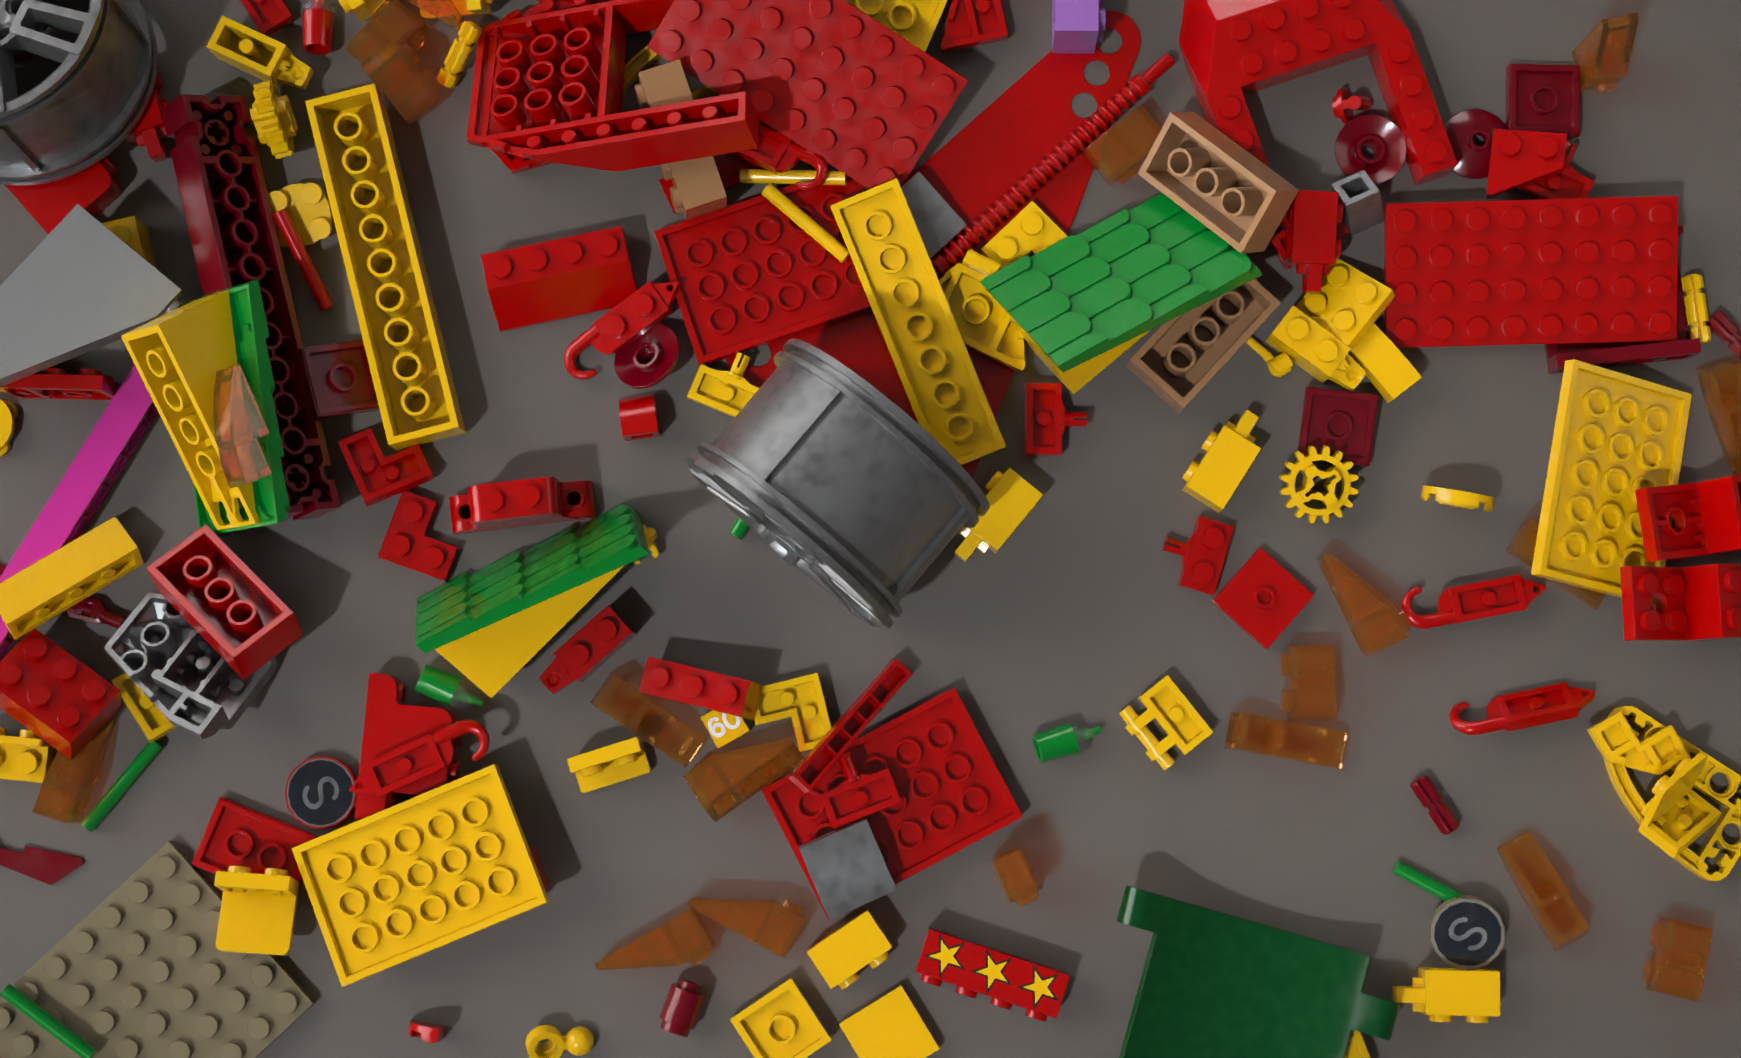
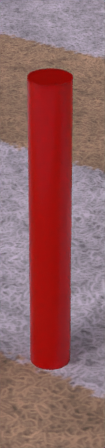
M286 208L275 212L272 215L321 312L333 307L334 304Z

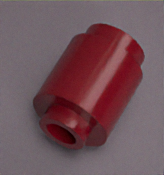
M681 979L679 984L671 983L660 1018L663 1019L660 1028L679 1036L688 1037L690 1029H695L706 997L704 993L700 992L701 985L686 979Z

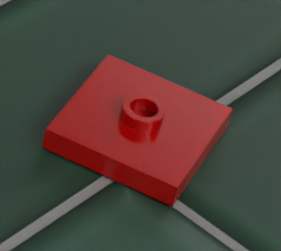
M1258 548L1211 602L1266 650L1314 597V594L1263 549Z

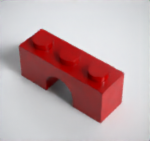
M648 656L639 692L753 720L762 685L749 680Z

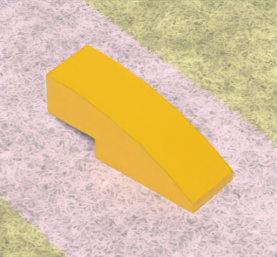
M1374 323L1354 349L1348 352L1367 372L1365 376H1367L1387 403L1391 402L1422 378L1408 359Z

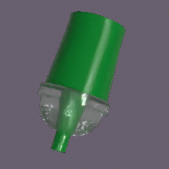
M428 664L425 665L415 687V691L448 706V709L452 711L467 710L472 704L482 707L484 700L476 697V687L467 677H460Z
M1071 719L1065 724L1033 735L1032 741L1039 761L1044 763L1074 754H1084L1085 750L1089 749L1093 744V735L1102 733L1100 726L1091 728L1085 721Z

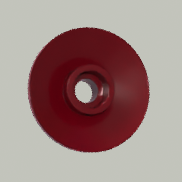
M1480 109L1462 111L1453 116L1444 126L1458 163L1453 172L1468 179L1487 178L1493 130L1506 129V126L1497 116L1488 111ZM1473 136H1481L1484 140V145L1476 146L1473 143Z
M1367 114L1350 120L1341 129L1335 142V157L1342 172L1348 177L1364 170L1375 185L1392 179L1400 171L1406 159L1407 147L1401 130L1391 120L1380 115ZM1362 149H1372L1374 152V157H1364L1362 154Z
M657 323L618 352L614 359L615 372L618 378L625 385L635 389L649 388L664 380L673 370L679 357L680 346L676 334L668 326Z

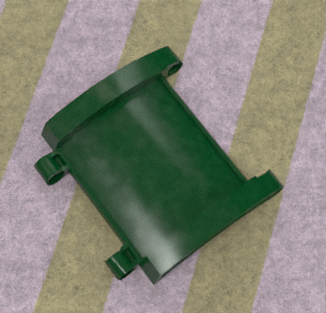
M1126 885L1116 921L1153 932L1119 1058H1345L1353 1030L1385 1040H1391L1400 1004L1363 993L1372 960L1371 956Z

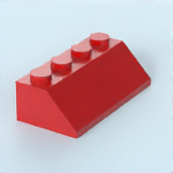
M622 226L481 255L487 290L500 332L610 310L637 290L627 236Z

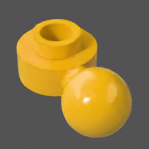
M540 1025L529 1032L525 1045L530 1058H560L564 1050H568L575 1056H583L588 1054L593 1048L594 1036L589 1029L582 1026L574 1027L566 1035L561 1036L560 1031L556 1027ZM549 1039L545 1043H539L541 1040Z

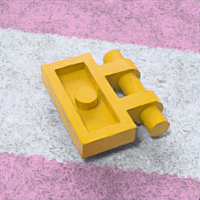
M1168 675L1138 697L1147 709L1138 716L1131 705H1128L1118 713L1126 722L1125 728L1130 735L1135 734L1147 749L1146 755L1151 761L1156 760L1164 771L1175 763L1167 752L1174 744L1183 755H1186L1213 733ZM1153 719L1157 721L1167 734L1160 741L1146 726Z

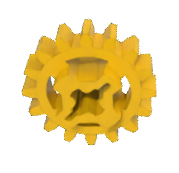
M273 80L254 84L253 95L256 101L252 104L250 114L260 143H267L268 147L270 146L272 155H275L276 159L294 155L295 144L292 138L297 135L298 125L288 96H281L278 93L277 86L273 83Z
M1312 445L1308 446V455L1306 456L1299 451L1294 452L1297 461L1294 464L1285 461L1284 465L1290 471L1288 474L1279 475V479L1287 482V486L1279 489V493L1281 495H1289L1290 497L1284 503L1285 507L1291 508L1296 505L1297 508L1294 516L1300 518L1305 513H1308L1307 520L1313 524L1317 516H1320L1325 524L1329 523V514L1331 513L1338 518L1343 517L1340 507L1344 505L1352 508L1353 504L1347 498L1349 494L1355 495L1359 492V490L1351 487V482L1359 479L1358 475L1348 473V470L1354 465L1352 461L1341 463L1343 453L1336 451L1330 456V448L1323 445L1320 453H1317ZM1312 461H1328L1333 466L1325 470L1317 469ZM1301 471L1303 474L1302 483L1295 491L1296 476ZM1315 476L1321 479L1326 478V481L1322 484L1325 490L1321 493L1315 489H1310L1315 485L1312 480ZM1342 480V489L1337 498L1334 494L1336 483ZM1316 499L1320 500L1325 507L1311 508L1303 503Z

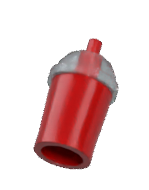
M305 0L304 5L301 6L303 50L314 55L329 54L332 51L334 19L337 16V10L331 0Z

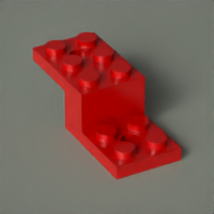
M55 366L2 386L0 391L17 399L111 401L121 385L114 382L113 377L102 375L100 370L80 369L79 375H68L66 370L57 369Z
M1731 475L1697 483L1646 487L1635 490L1647 562L1741 550V475ZM1670 516L1673 519L1674 528L1671 527Z
M1717 563L1690 567H1620L1624 641H1709L1741 638V564ZM1652 597H1654L1656 603L1655 610L1652 607Z

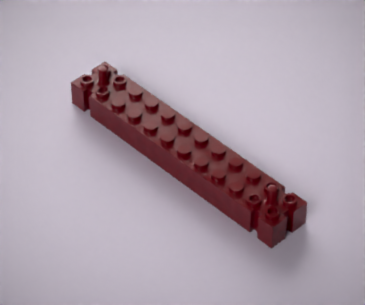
M182 94L161 109L167 137L176 139L177 146L170 152L203 296L258 279L269 331L266 344L275 384L272 397L284 456L280 460L290 506L287 513L288 518L284 520L293 517V521L319 518L340 508L341 505L335 480H327L324 469L331 466L321 420L313 419L297 353L303 347V342L255 137L247 136L245 127L251 123L245 96L220 95L209 103L208 95Z

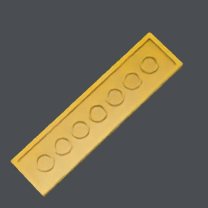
M895 178L831 205V210L919 425L944 447L960 465L1005 448V441L898 179Z

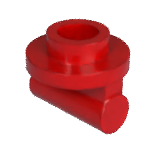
M1347 88L1338 89L1337 97L1332 99L1333 113L1344 124L1353 119V110L1366 111L1372 105L1369 97L1350 96Z

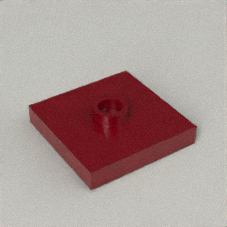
M1508 64L1506 67V129L1567 133V138L1579 137L1580 65Z
M363 339L302 347L297 351L314 420L380 410Z
M1305 386L1297 451L1306 456L1308 455V446H1314L1317 453H1320L1323 445L1330 448V456L1336 451L1343 453L1341 463L1352 461L1354 465L1370 466L1379 395Z

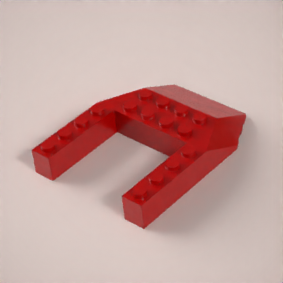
M538 0V4L520 13L519 9H516L507 14L502 20L482 28V33L477 42L467 141L472 145L531 160L619 172L757 149L759 120L746 91L621 112L627 35L658 29L675 0Z
M1184 0L1178 45L1204 119L1267 167L1269 166L1244 95L1366 55L1369 57L1391 121L1401 130L1406 142L1407 153L1405 160L1414 185L1447 176L1458 165L1410 31L1392 0ZM1286 214L1283 217L1276 232L1282 230L1284 225L1287 223L1288 219Z

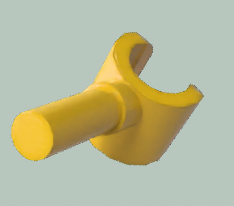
M1253 337L1246 342L1263 358L1274 377H1281L1292 370L1293 363L1285 352L1273 357L1271 352Z

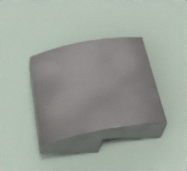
M918 172L901 188L928 255L932 258L966 224L925 177Z
M866 817L798 846L829 920L897 891Z

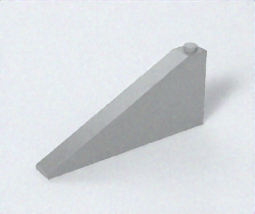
M77 204L0 286V387L122 339L121 335L182 306L183 303L180 301L183 298L182 290Z

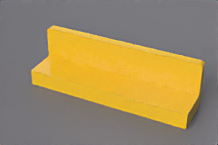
M113 517L1 582L0 616L8 631L16 640L143 565L144 562L140 551L118 519Z

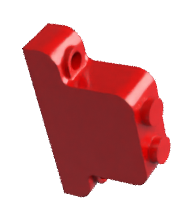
M104 157L91 167L61 180L37 185H5L48 235L77 204L95 218L120 196L122 191L121 183L115 176L119 170L107 157Z
M538 477L469 486L468 494L449 497L452 533L454 535L597 517L594 483L590 480L560 482L556 477ZM573 493H578L581 496V501L576 506H571L568 503V498ZM465 506H470L471 517L468 519L461 517V510Z
M369 673L359 775L364 769V763L457 722L456 714L444 708L406 705L405 683H402L397 677L392 675ZM463 735L452 740L454 758L447 768L381 798H378L376 794L357 792L354 819L361 820L394 806L397 793L421 795L459 779L460 762L455 761L456 746L462 745ZM359 783L358 789L361 790L363 785Z

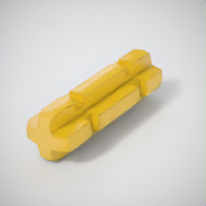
M464 21L458 31L460 37L454 39L444 61L446 66L444 68L441 67L437 75V81L443 86L454 88L461 77L459 72L464 70L475 47L473 43L478 41L482 33L481 27L471 21Z
M1689 274L1681 279L1683 292H1686L1684 302L1687 323L1691 325L1689 337L1690 339L1700 338V344L1711 341L1712 337L1710 326H1706L1709 316L1706 295L1701 291L1704 288L1703 276L1701 274Z

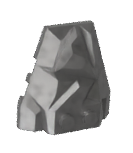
M150 592L145 595L104 646L106 653L143 691L172 725L200 739L215 735L219 729L233 728L274 674L277 667V661L274 657L243 680L161 594Z

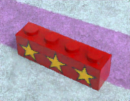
M928 927L915 968V972L922 974L920 980L941 987L944 981L956 985L955 992L975 999L977 993L992 997L990 1004L1007 1010H1011L1014 1004L1026 1008V1016L1046 1022L1048 1016L1057 1019L1070 977L1066 972Z

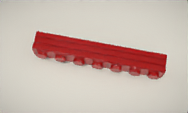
M897 658L891 660L788 778L804 793L810 792L913 673Z

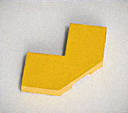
M1622 711L1616 712L1587 729L1606 762L1649 774L1661 775L1677 766L1685 757H1691L1672 725H1668L1644 740L1639 741Z

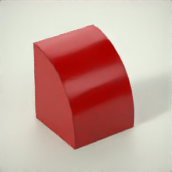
M655 394L619 399L622 437L625 441L661 436Z

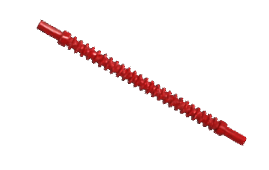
M1165 53L1143 74L1134 75L1128 81V87H1121V94L1114 93V100L1108 99L1106 107L1100 106L1098 114L1092 113V120L1085 119V126H1077V133H1070L1068 141L1063 139L1061 142L1062 147L1055 146L1054 154L1047 153L1046 161L1040 160L1038 168L1033 166L1032 174L1025 173L1024 181L1017 180L1018 186L1016 188L1011 186L1008 195L1003 193L1001 201H994L995 207H987L988 213H980V220L978 222L972 220L973 226L971 228L965 227L963 235L957 234V241L950 240L949 248L942 247L943 253L941 255L936 253L930 258L937 276H944L951 269V264L956 265L958 263V257L964 258L966 250H973L972 245L974 243L979 245L980 237L987 238L988 230L995 231L994 225L996 223L1002 224L1004 216L1009 218L1010 210L1017 211L1018 203L1025 204L1024 198L1026 196L1031 198L1034 189L1039 191L1040 183L1047 184L1048 176L1055 177L1054 171L1056 169L1061 171L1063 163L1069 164L1071 156L1077 157V150L1084 151L1085 143L1092 144V137H1099L1101 129L1107 130V123L1114 124L1115 116L1122 117L1123 109L1128 111L1130 103L1136 104L1138 101L1137 97L1142 98L1149 93L1150 85L1175 64L1173 58L1168 53Z

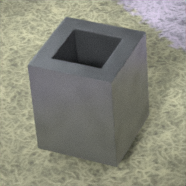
M1364 170L1331 184L1332 192H1339L1338 202L1343 203L1342 221L1351 236L1384 222L1380 191Z

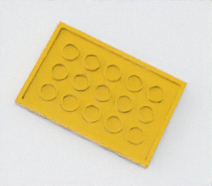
M1579 360L1565 361L1531 575L1622 598L1620 567L1666 566V560L1647 562L1635 490L1678 484L1692 394ZM1670 516V524H1671V527H1672V521H1673V519H1672V517ZM1652 597V605H1656L1654 597Z
M497 764L483 768L291 848L342 987L351 985L550 902Z

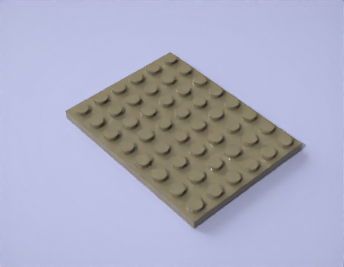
M168 841L22 974L12 986L98 1051L93 1058H257L317 1002L275 955L223 952L217 949L216 937L222 896L195 866L191 865L192 862L173 841ZM0 996V1058H81Z

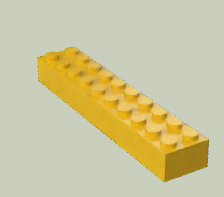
M373 83L307 100L305 104L388 445L398 451L416 444L422 445L464 434L466 429L384 96L376 84Z

